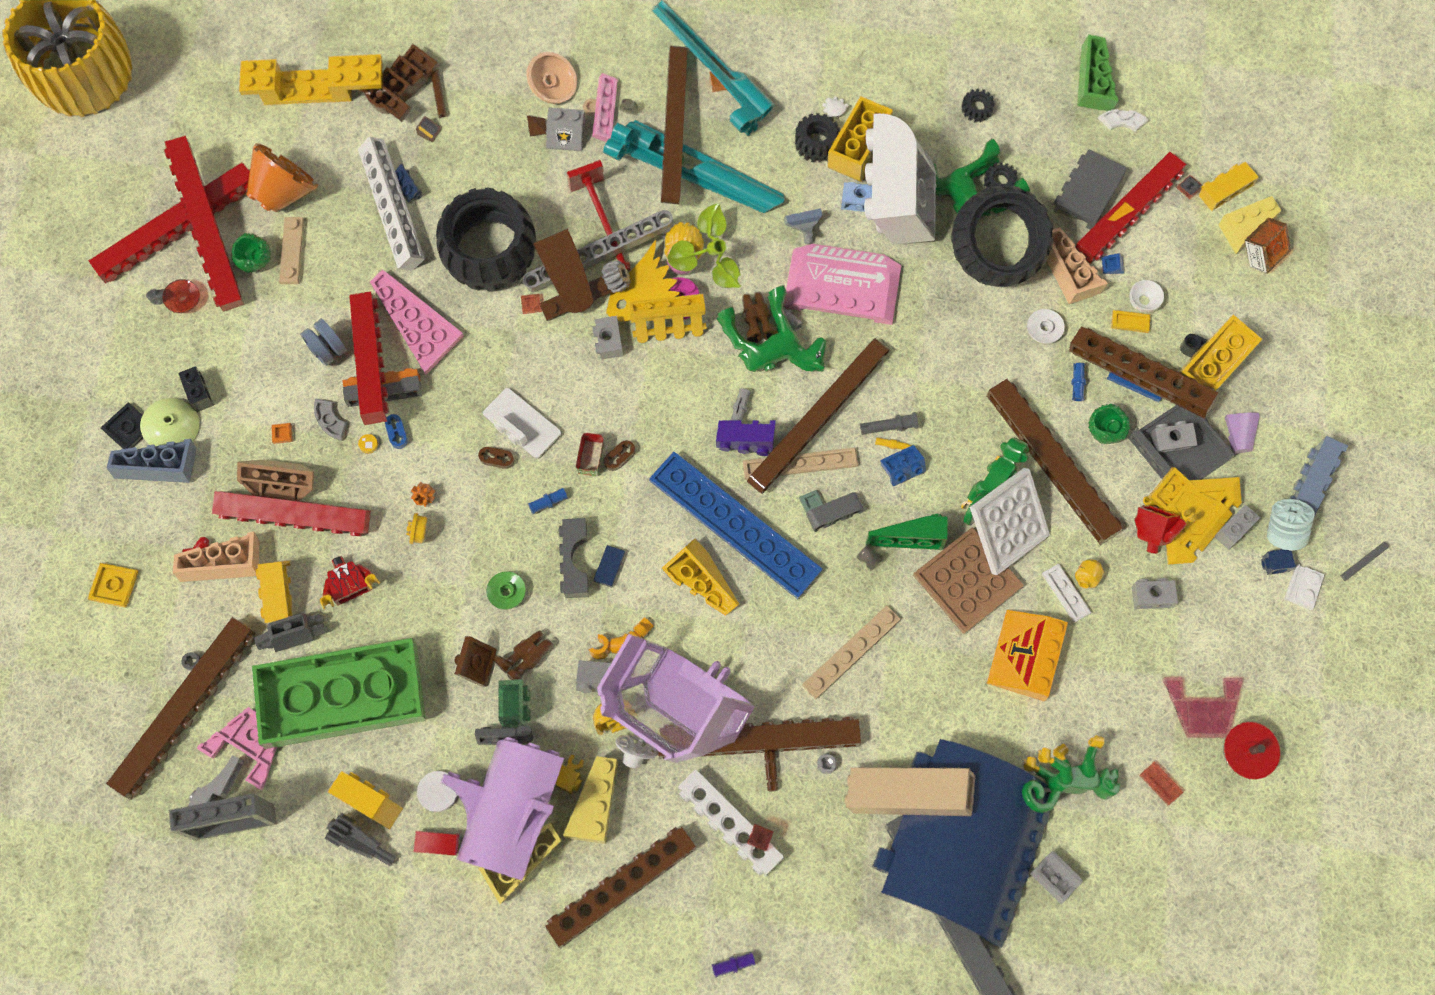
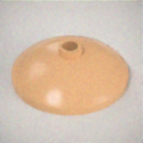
M543 52L536 55L527 67L528 84L533 93L542 101L550 104H561L570 99L574 94L577 86L576 73L570 62L563 56L554 52Z

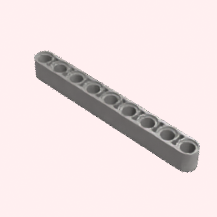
M668 210L659 211L578 249L579 257H587L586 261L582 262L584 270L669 231L674 226L673 216ZM665 217L670 219L666 224L661 223V220ZM648 225L653 226L651 231H645L644 228ZM630 233L637 234L634 239L627 238ZM613 241L620 242L617 247L611 246ZM596 249H604L601 254H595ZM544 266L528 272L523 278L524 285L530 292L540 291L553 284L550 278L545 277L547 272ZM531 279H536L535 285H528Z

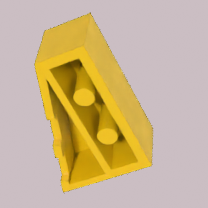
M290 560L258 564V568H256V578L260 580L258 596L260 600L262 599L263 604L260 613L265 623L293 616L292 595H290L289 591L291 577L287 575V566H290Z
M341 771L328 790V793L390 830L403 808L388 799L390 794L379 789L377 792L374 790L375 786L366 780L361 783L359 781L361 777L351 771L349 774Z

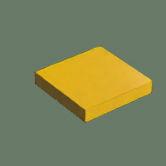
M100 563L88 600L127 608L139 571Z

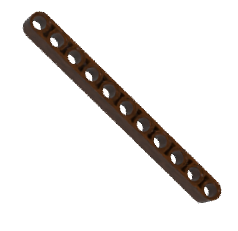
M670 45L661 203L679 205L687 47Z
M874 338L748 478L747 483L763 494L880 364L884 355L887 356L890 349Z

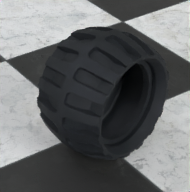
M993 186L973 195L959 210L951 233L953 253L963 271L977 280V282L994 287L1017 285L1034 276L1047 261L1053 246L1052 231L1054 228L1047 214V208L1036 199L1035 195L1015 186ZM991 208H1005L1015 212L1024 221L1028 231V247L1024 256L1015 265L1002 266L994 264L986 259L978 249L975 231L977 221L984 211Z
M485 187V189H470L469 192L454 197L451 204H447L438 221L436 245L439 257L452 277L461 284H466L471 289L478 291L486 289L488 292L496 291L497 288L512 286V282L516 279L520 280L525 275L526 267L529 268L535 256L534 243L536 242V232L533 221L523 205L506 192H499ZM496 222L506 225L514 231V238L508 248L494 257L486 259L472 258L462 253L459 249L463 235L470 228L480 223Z

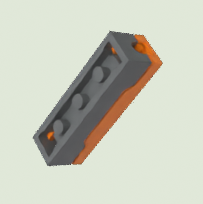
M407 368L399 372L388 371L385 373L386 383H383V386L386 387L388 398H385V401L422 396L420 374L417 369ZM349 377L346 380H342L346 405L348 407L359 406L357 377Z

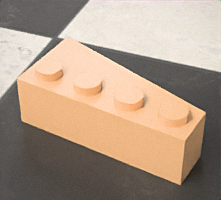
M1060 227L1053 229V246L1047 263L1068 304L1101 294L1108 283L1105 279H1101L1098 276V271L1094 266L1091 267L1087 263L1086 257L1082 252L1079 253L1075 249V244Z
M253 531L247 533L246 536L229 538L230 540L226 542H216L210 544L209 547L202 549L199 547L175 554L173 574L180 582L256 576V568H258L260 540Z

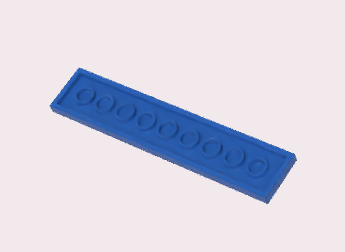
M673 451L649 478L653 485L797 600L821 573L822 568L676 452Z

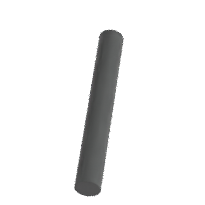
M1382 542L1340 575L1341 578L1347 581L1388 549V544Z

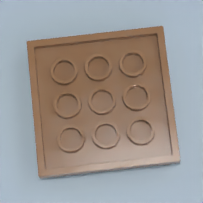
M973 527L913 573L914 578L963 634L967 633L1024 586L1008 567L998 575L991 573L979 534Z

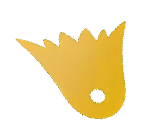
M656 240L637 265L628 273L631 280L629 287L624 291L610 293L606 310L609 317L617 316L618 321L631 320L629 302L670 298L679 294L676 291H668L677 282L676 279H663L669 269V265L656 268L660 261V257L653 260ZM622 299L625 300L626 306L623 309H618L616 306L617 302Z

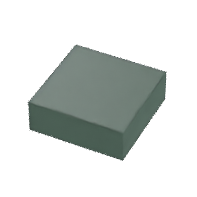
M817 490L799 497L806 513L815 507L823 505Z

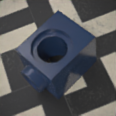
M1290 550L1268 551L1261 559L1262 568L1266 570L1267 575L1290 572L1296 567L1292 551Z

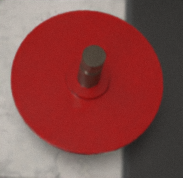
M1244 722L1233 727L1227 734L1223 746V755L1228 766L1236 774L1246 779L1257 780L1269 776L1276 769L1280 760V746L1275 735L1267 727L1256 722Z

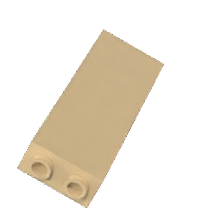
M851 768L850 775L847 778L849 788L848 794L845 796V805L853 814L972 816L975 775L970 769Z

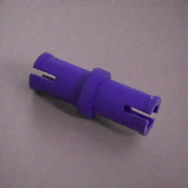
M752 952L735 958L731 956L728 960L711 964L715 978L731 972L735 974L740 969L756 965Z

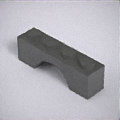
M586 518L562 519V526H559V537H563V544H559L560 556H563V563H560V574H563L564 581H560V592L564 593L565 598L589 597L588 576L586 573L579 571L572 562L575 550L587 542Z

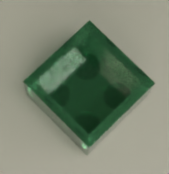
M523 679L498 681V721L503 727L528 726V721H531V709L527 705V702L531 701V690L524 683Z

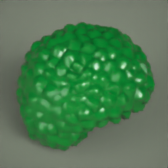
M244 233L232 245L231 257L233 263L244 272L252 273L259 271L271 259V250L267 241L255 234Z
M1112 403L1095 409L1088 422L1089 432L1101 444L1119 443L1127 437L1130 430L1129 417L1119 406Z

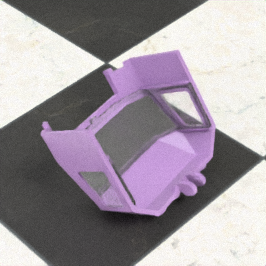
M628 634L597 687L598 696H601L602 707L600 708L602 716L615 719L666 756L664 760L676 763L706 755L727 744L734 743L755 707L748 699L723 683L730 675V668L725 667L717 679L713 677L721 667V662L718 660L714 661L708 672L674 651Z

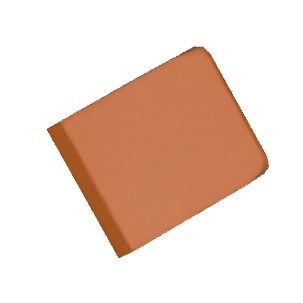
M710 71L709 79L712 92L727 90Z

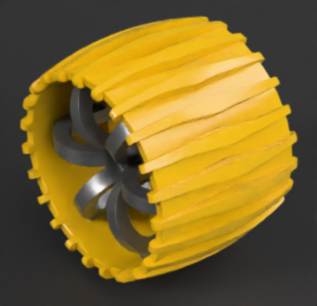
M19 0L20 4L16 8L12 7L10 10L11 15L4 21L5 29L2 30L3 45L16 75L42 104L58 114L63 113L68 117H72V115L85 117V115L92 113L96 115L98 111L104 108L109 109V105L115 101L118 102L122 93L128 90L127 85L132 80L131 70H133L127 43L116 22L98 1ZM76 41L90 43L93 47L91 50L88 49L86 51L87 54L83 57ZM53 51L61 59L64 67L44 69L43 63L46 58L50 57L49 54Z

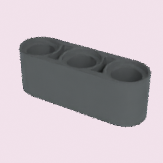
M853 492L809 510L806 516L813 531L817 532L819 528H827L836 524V521H844L853 517V514H861L864 508L857 493Z

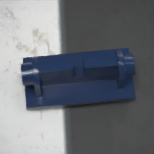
M401 163L395 170L403 196L408 203L412 198L421 199L422 191L414 183L409 170L405 169Z

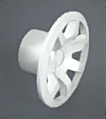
M621 735L615 741L616 746L624 752L622 762L631 768H640L643 759H652L658 755L657 749L638 736ZM633 739L638 740L637 744L634 743Z

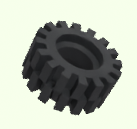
M976 88V92H974V89L970 90V93L967 92L964 96L961 106L964 117L968 116L969 121L974 119L976 123L977 120L979 122H983V119L985 121L988 120L994 109L993 95L990 96V92L985 93V89H982V92L979 91V88ZM975 101L984 104V109H975L971 104Z
M999 162V166L997 163H994L993 167L990 166L986 171L984 187L1014 186L1018 179L1017 171H1013V166L1009 168L1008 163L1003 166V162ZM1002 175L1007 179V183L998 184L994 181V177Z

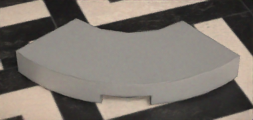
M315 399L314 414L319 426L330 437L343 441L347 422L340 420L335 415L334 402Z

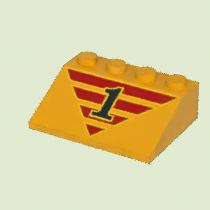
M1006 610L987 684L1045 702L1050 694L1068 622L1049 616Z

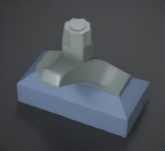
M820 208L786 215L784 222L791 229L803 233L805 244L813 243V238L811 237L813 236L812 228L822 217V211Z

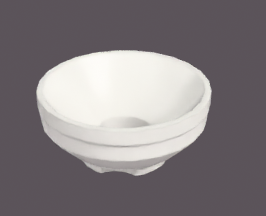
M1142 280L1133 285L1130 290L1129 299L1135 309L1149 313L1161 306L1164 300V293L1157 283L1150 280ZM1139 297H1148L1150 300L1149 304H1141Z

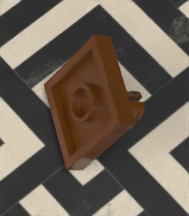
M465 636L461 653L455 656L454 662L457 666L454 674L479 686L487 687L497 649L471 636Z

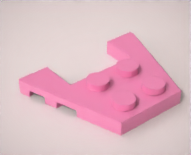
M248 707L228 722L227 726L211 735V738L205 743L198 745L197 749L214 759L224 743H230L257 761V764L245 780L262 791L277 747L264 749L259 745L256 712Z

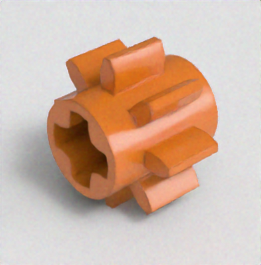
M420 482L418 486H414L411 490L413 493L411 499H413L416 505H424L426 507L428 503H432L435 499L433 496L435 490H433L430 484Z

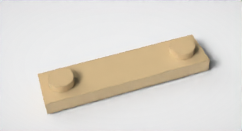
M303 217L284 218L280 284H299Z

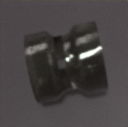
M868 544L860 551L856 558L860 562H864L866 567L872 571L875 568L874 565H878L884 556L876 553L874 547Z

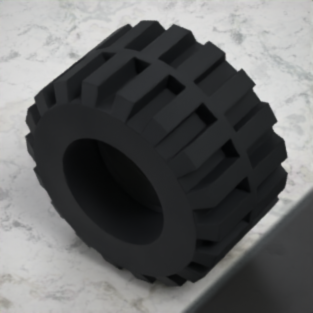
M812 113L809 114L808 118L806 116L803 117L802 121L798 122V127H796V151H799L800 156L804 155L806 161L808 158L813 163H815V160L821 163L822 159L828 161V152L840 133L838 123L834 122L832 117L828 118L827 114L820 115V113H816V115H813ZM812 134H821L825 136L826 139L823 141H814L811 140L809 136Z

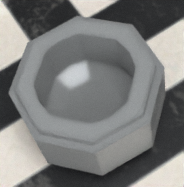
M823 754L817 760V768L822 774H831L836 769L837 760L832 754Z

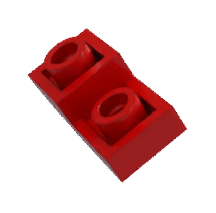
M416 831L413 852L457 856L459 835Z

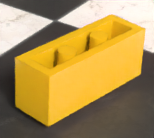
M1246 162L1240 165L1235 164L1227 173L1224 174L1223 172L1214 181H1208L1203 184L1198 196L1213 211L1254 186L1259 177Z

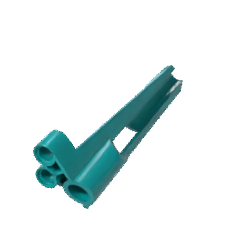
M661 0L652 8V12L716 76L741 105V108L731 113L729 121L740 133L750 136L751 132H755L758 129L759 125L757 122L764 119L772 111L774 103L744 73L733 71L666 2ZM714 57L735 79H730L711 58Z
M637 120L631 121L625 126L617 123L612 131L611 138L607 140L603 148V153L618 161L627 154L662 170L664 134ZM683 144L682 152L703 163L690 170L682 166V179L761 213H766L785 202L783 193Z

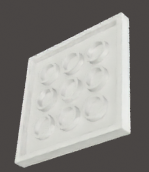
M1023 468L970 507L991 573L994 575L1000 574L1050 536L1030 469Z

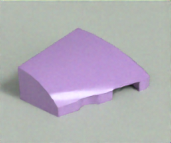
M1259 413L1226 415L1225 421L1230 434L1228 439L1233 454L1251 452L1257 431Z

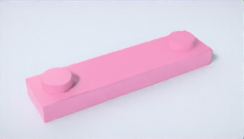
M602 73L598 81L592 137L607 142L612 134L618 79Z

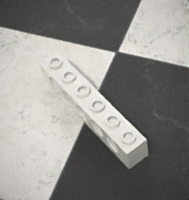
M696 769L678 786L681 791L679 793L680 797L685 802L690 800L695 805L693 808L695 812L701 817L705 815L710 820L708 822L709 826L714 831L719 829L724 834L723 840L729 846L734 844L739 849L737 851L738 855L743 860L749 859L754 864L752 869L758 875L764 874L767 876L783 860L784 856L770 842L766 850L762 849L765 853L764 857L757 859L753 856V851L759 847L751 845L749 842L741 844L738 841V837L741 834H747L751 838L754 827ZM702 790L706 793V797L703 800H697L694 794ZM718 805L721 810L718 814L713 815L709 812V807ZM727 819L733 820L735 822L734 828L726 829L723 826L724 821Z

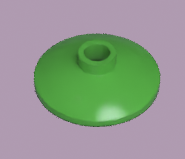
M508 571L494 575L488 582L486 589L487 598L490 603L502 610L518 606L523 601L526 593L522 578ZM509 589L510 594L504 595V590Z

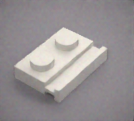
M1296 564L1284 600L1313 610L1325 574Z

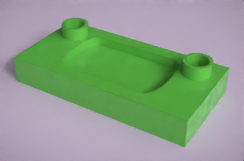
M413 638L252 666L258 743L264 749L426 721L417 644Z

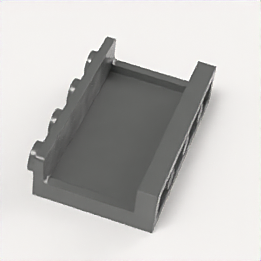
M1088 149L1085 155L1082 154L1077 162L1079 164L1078 168H1073L1069 176L1071 180L1064 183L1061 189L1063 191L1062 195L1056 197L1053 203L1055 205L1053 212L1057 213L1060 209L1088 223L1086 228L1090 230L1097 224L1121 182L1127 167Z

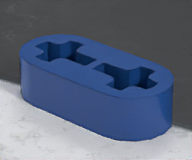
M396 414L387 416L385 427L389 441L395 449H402L408 443L403 422L400 416ZM392 420H395L397 422V429L395 430L392 425H389L392 423ZM395 434H399L401 438V443L398 444L396 442L397 438Z

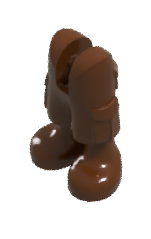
M760 291L754 292L755 305H752L750 294L742 296L744 321L750 325L745 339L753 343L760 342L762 338L757 321L762 323L765 340L779 333L777 327L769 321L771 313Z
M541 630L536 631L530 637L514 646V653L509 657L504 658L498 655L493 659L516 686L522 682V675L526 669H533L553 646L549 639L536 646L545 636ZM523 660L516 668L511 669L517 661Z

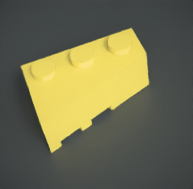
M1273 196L1225 214L1219 223V227L1235 254H1237L1246 246L1245 241L1250 243L1252 239L1270 225L1269 218L1274 220L1277 218L1281 209Z

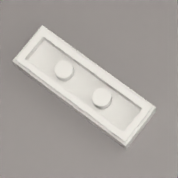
M1060 564L1042 573V576L1073 623L1091 614V611Z

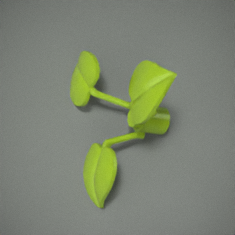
M717 203L704 209L697 220L699 231L707 233V237L713 240L708 243L707 248L694 252V247L690 242L685 240L678 241L671 247L667 261L676 270L686 272L691 271L697 266L698 262L695 256L706 252L712 256L718 255L716 260L718 266H715L712 270L714 282L722 288H740L741 285L738 282L740 271L737 264L729 257L721 259L726 250V243L724 240L719 239L718 236L725 232L726 220L720 204Z

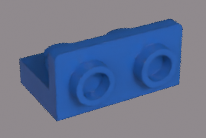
M914 445L880 460L881 466L890 477L892 486H896L926 472L925 459Z

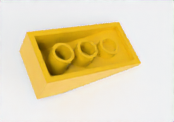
M1233 314L1179 370V373L1185 377L1195 379L1204 386L1212 387L1216 391L1260 343L1262 338Z

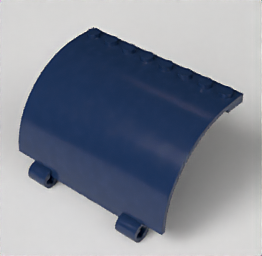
M940 739L933 757L917 751L910 768L970 769L975 775L972 816L903 815L891 849L879 847L872 868L888 874L881 891L882 894L910 903L948 919L982 936L991 944L1002 948L1007 939L1010 924L1014 919L1016 907L1022 897L1025 882L1028 880L1031 865L1035 860L1036 851L1039 843L1042 841V834L1049 821L1051 812L1050 810L1045 813H1038L1029 808L1023 799L1022 788L1028 781L1035 780L1039 782L1044 789V797L1037 800L1033 789H1031L1034 800L1040 804L1047 802L1051 790L1043 781L1011 763L980 750Z

